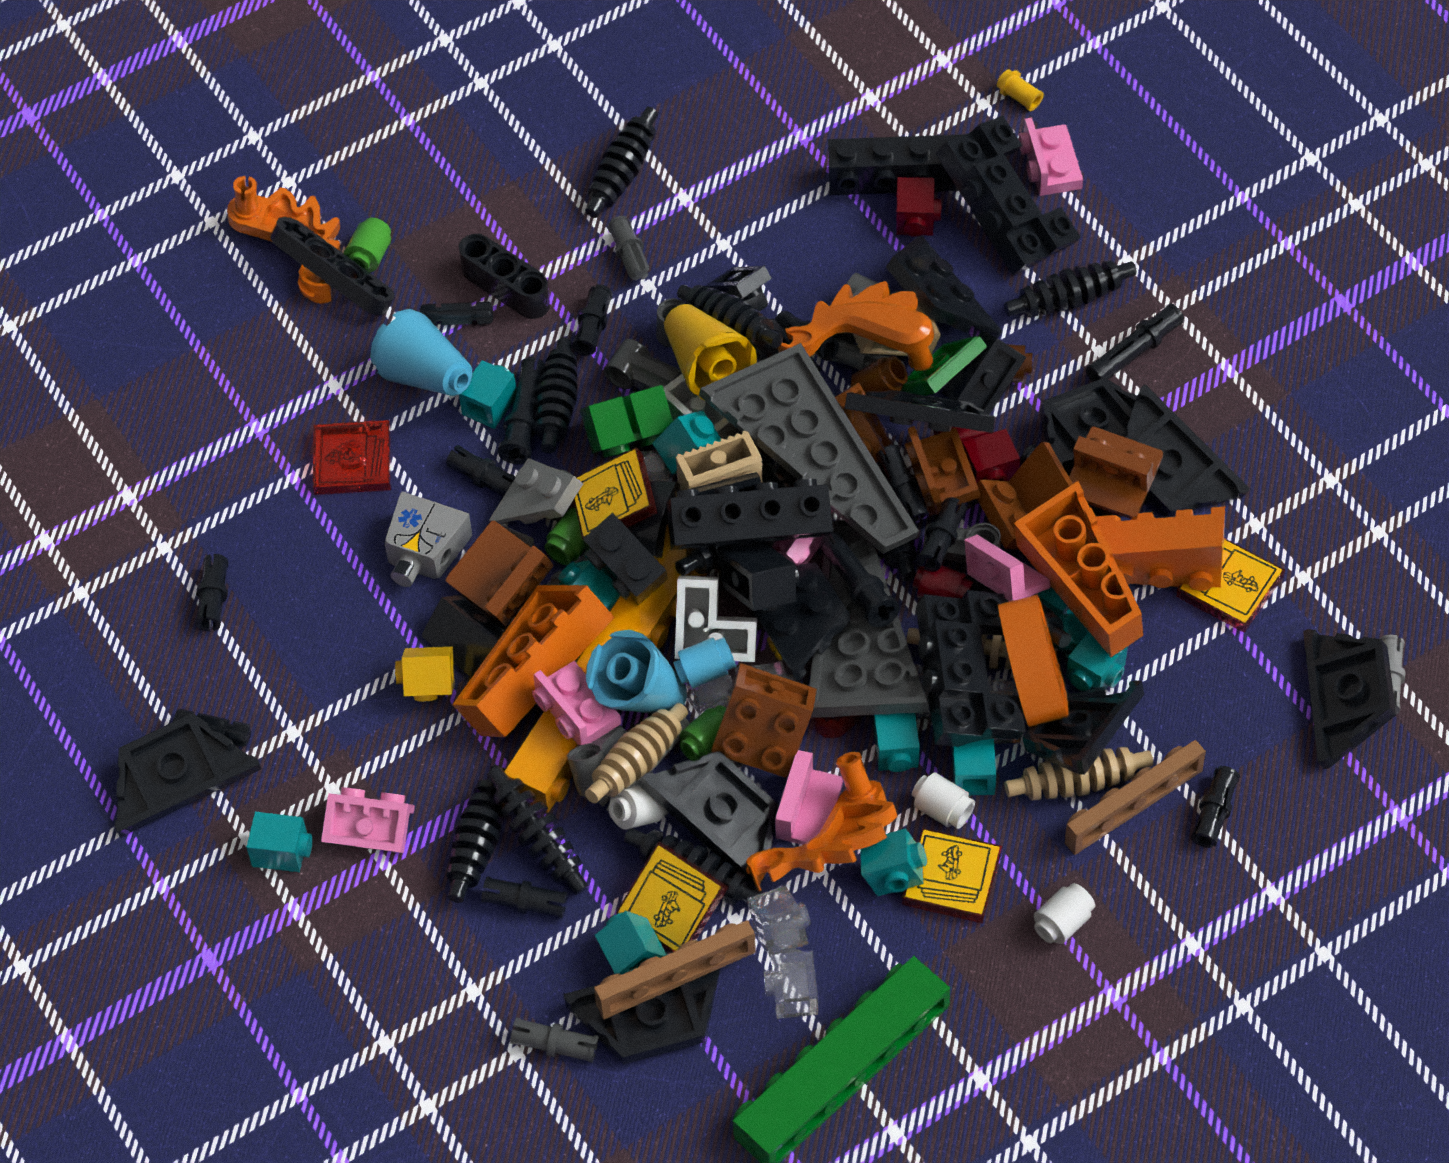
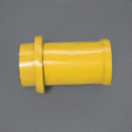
M1008 69L1004 71L997 81L996 86L1000 89V94L1011 96L1030 112L1035 110L1043 99L1044 93L1022 79L1021 73L1017 70L1011 71Z

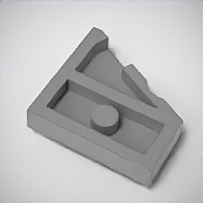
M528 458L523 467L517 472L515 480L489 521L494 520L504 528H507L508 523L515 520L529 524L537 522L542 518L553 519L563 517L583 483L573 475Z

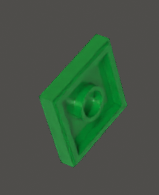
M980 336L943 344L932 354L933 364L924 371L913 370L908 375V380L903 384V388L900 391L922 395L935 394L987 348V345Z

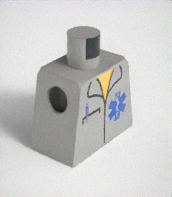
M402 491L385 539L388 562L395 566L391 573L392 580L401 586L410 587L417 574L432 579L440 578L472 537L469 513Z

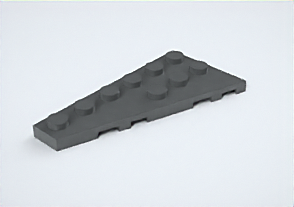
M801 343L700 388L699 396L742 433L743 431L749 432L753 442L795 479H816L817 485L828 484L831 510L881 553L884 554L917 538L919 530Z
M844 520L832 521L833 532L841 534L845 543L866 571L879 577L884 584L885 593L891 596L875 547ZM829 534L827 537L832 542V544L835 545V541ZM823 554L822 573L847 608L851 620L840 633L833 637L830 646L822 655L816 652L813 655L810 687L816 688L817 691L811 718L930 712L898 615L894 621L884 627L875 628L870 626L865 618L864 609L856 606L851 600L850 587L828 557Z

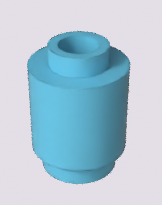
M712 637L678 651L680 659L673 662L681 683L689 682L692 688L728 675V670L736 667L725 637L718 640Z

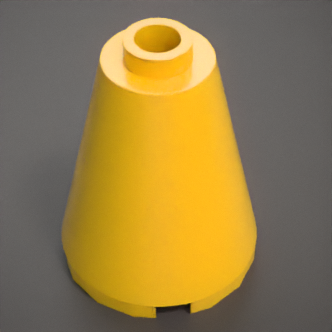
M679 305L666 316L664 321L665 332L686 385L693 394L699 396L700 388L757 363L756 350L745 336L693 305Z

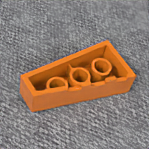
M1079 481L1014 522L1016 544L1019 550L1040 574L1050 580L1052 589L1110 657H1113L1143 636L1142 613L1122 571L1119 570L1107 540L1105 541L1095 514L1084 497V491Z
M1225 506L1211 507V514L1193 515L1192 509L1176 510L1175 517L1155 518L1152 512L1137 513V516L1127 521H1121L1117 515L1095 516L1105 541L1107 540L1119 570L1122 571L1128 585L1141 584L1152 585L1157 588H1167L1170 586L1181 587L1183 584H1189L1192 589L1198 591L1209 590L1211 587L1221 588Z
M538 585L452 705L480 736L506 737L536 704L532 691L535 690L533 674L541 670L546 677H549L575 661L615 617L587 585Z

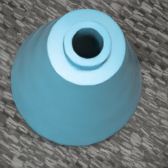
M412 309L398 311L392 315L395 319L388 326L382 324L377 330L372 342L370 358L372 364L378 370L377 373L382 378L391 382L449 396L461 394L470 385L472 367L429 318L421 312Z
M633 630L615 631L609 635L612 638L603 646L598 644L592 651L587 664L586 682L588 688L592 690L595 699L603 706L615 710L653 714L659 709L669 711L676 703L684 705L687 698L685 683H681L678 674L655 644L642 633Z

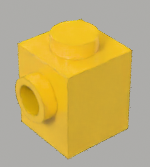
M453 646L405 648L401 657L402 660L395 662L396 684H403L404 696H414L415 701L425 702L438 699V695H452L455 686Z

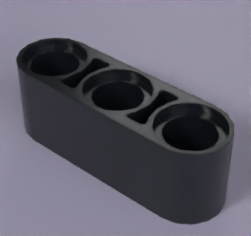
M474 233L467 235L459 243L460 262L463 276L523 317L537 319L547 314L550 309L547 278L542 272L485 235Z

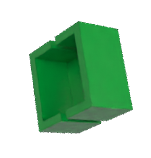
M663 385L580 409L592 453L602 451L604 458L630 451L629 443L637 440L640 447L651 445L673 422Z

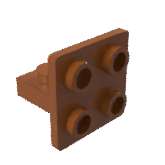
M915 426L907 428L911 442L905 443V447L929 516L935 514L938 516L944 499L948 497L959 499L957 505L981 497L956 428L922 440L919 439Z
M1091 427L1087 437L1079 436L1074 446V467L1069 478L1073 484L1079 481L1084 491V497L1089 505L1131 519L1137 516V513L1141 510L1163 459V451L1106 430Z

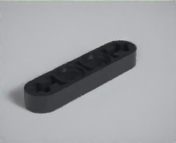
M282 217L277 220L270 239L278 248L368 313L385 315L388 312L394 299V292L389 286L301 222L289 217Z

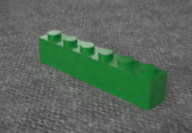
M915 956L904 965L901 963L895 965L888 972L884 983L874 992L869 990L859 998L855 1004L854 1011L845 1019L840 1017L832 1022L825 1032V1037L815 1046H806L798 1054L794 1062L795 1064L784 1074L779 1072L774 1075L766 1084L765 1092L754 1102L748 1100L739 1107L733 1120L734 1139L760 1163L782 1162L949 1007L950 987Z

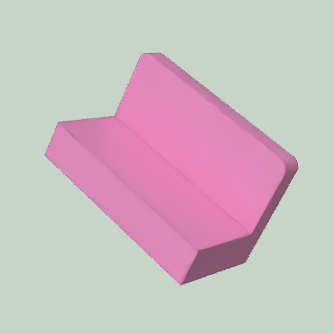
M975 535L964 540L967 574L994 592L1004 594L1005 599L1008 601L1032 596L1050 588V580L981 536Z
M798 750L794 757L775 818L776 839L802 845L818 835L840 796L843 786L842 776L813 770V753Z

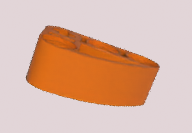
M1038 594L998 604L1008 656L1028 726L1031 727L1067 718L1069 716L1067 692Z

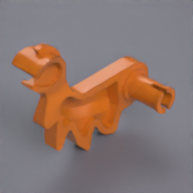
M246 176L238 177L234 181L233 190L235 198L230 201L227 207L229 225L234 230L271 241L270 235L277 220L282 217H289L301 222L340 251V242L334 240L340 230V220L338 217H334L328 222L321 224L320 206L315 196L309 197L302 206L297 207L294 195L286 188L280 187L270 197L266 198L257 195V182L254 178L249 177V187L246 186ZM301 265L298 278V287L301 294L315 303L323 304L330 302L331 286L328 283H323L325 282Z
M883 281L869 286L853 297L850 285L846 284L839 290L830 306L824 301L817 302L811 323L806 326L787 328L785 330L789 340L793 339L790 344L782 342L777 349L780 353L801 343L809 357H811L829 337L838 333L849 332L907 353L910 367H914L915 371H924L933 364V357L928 346L934 339V329L929 317L916 310L918 300L916 293L913 291H901L890 295L888 283Z
M859 752L845 753L837 759L836 765L840 770L846 789L838 798L817 836L802 846L771 848L757 852L747 859V874L751 873L758 891H761L760 883L767 872L772 882L779 880L795 868L820 873L824 870L825 863H853L856 861L855 850L869 847L886 839L887 836L883 827L889 825L897 818V812L893 802L886 801L887 798L881 783L869 780Z

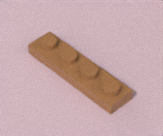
M1196 740L1185 747L1177 746L1165 756L1162 762L1153 768L1145 767L1133 777L1132 781L1121 789L1113 788L1101 798L1100 802L1089 810L1081 809L1077 811L1067 822L1065 845L1074 855L1078 854L1203 771L1205 749Z
M748 920L737 925L734 923L727 924L719 928L712 936L700 941H688L682 944L677 951L664 957L649 958L642 962L638 968L623 975L613 974L608 976L600 985L594 987L596 1006L603 1020L756 953L755 932Z

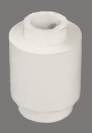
M936 772L932 773L929 777L922 776L912 791V796L915 798L914 807L946 827L952 825L957 829L961 828L970 817L975 806V801L969 798V792Z
M639 785L624 788L621 793L610 798L609 814L616 825L622 829H631L658 822L668 813L665 808Z
M1072 883L1068 887H1061L1034 913V920L1036 922L1034 928L1038 935L1046 942L1064 944L1091 918V911L1095 908V902L1091 895L1078 884Z

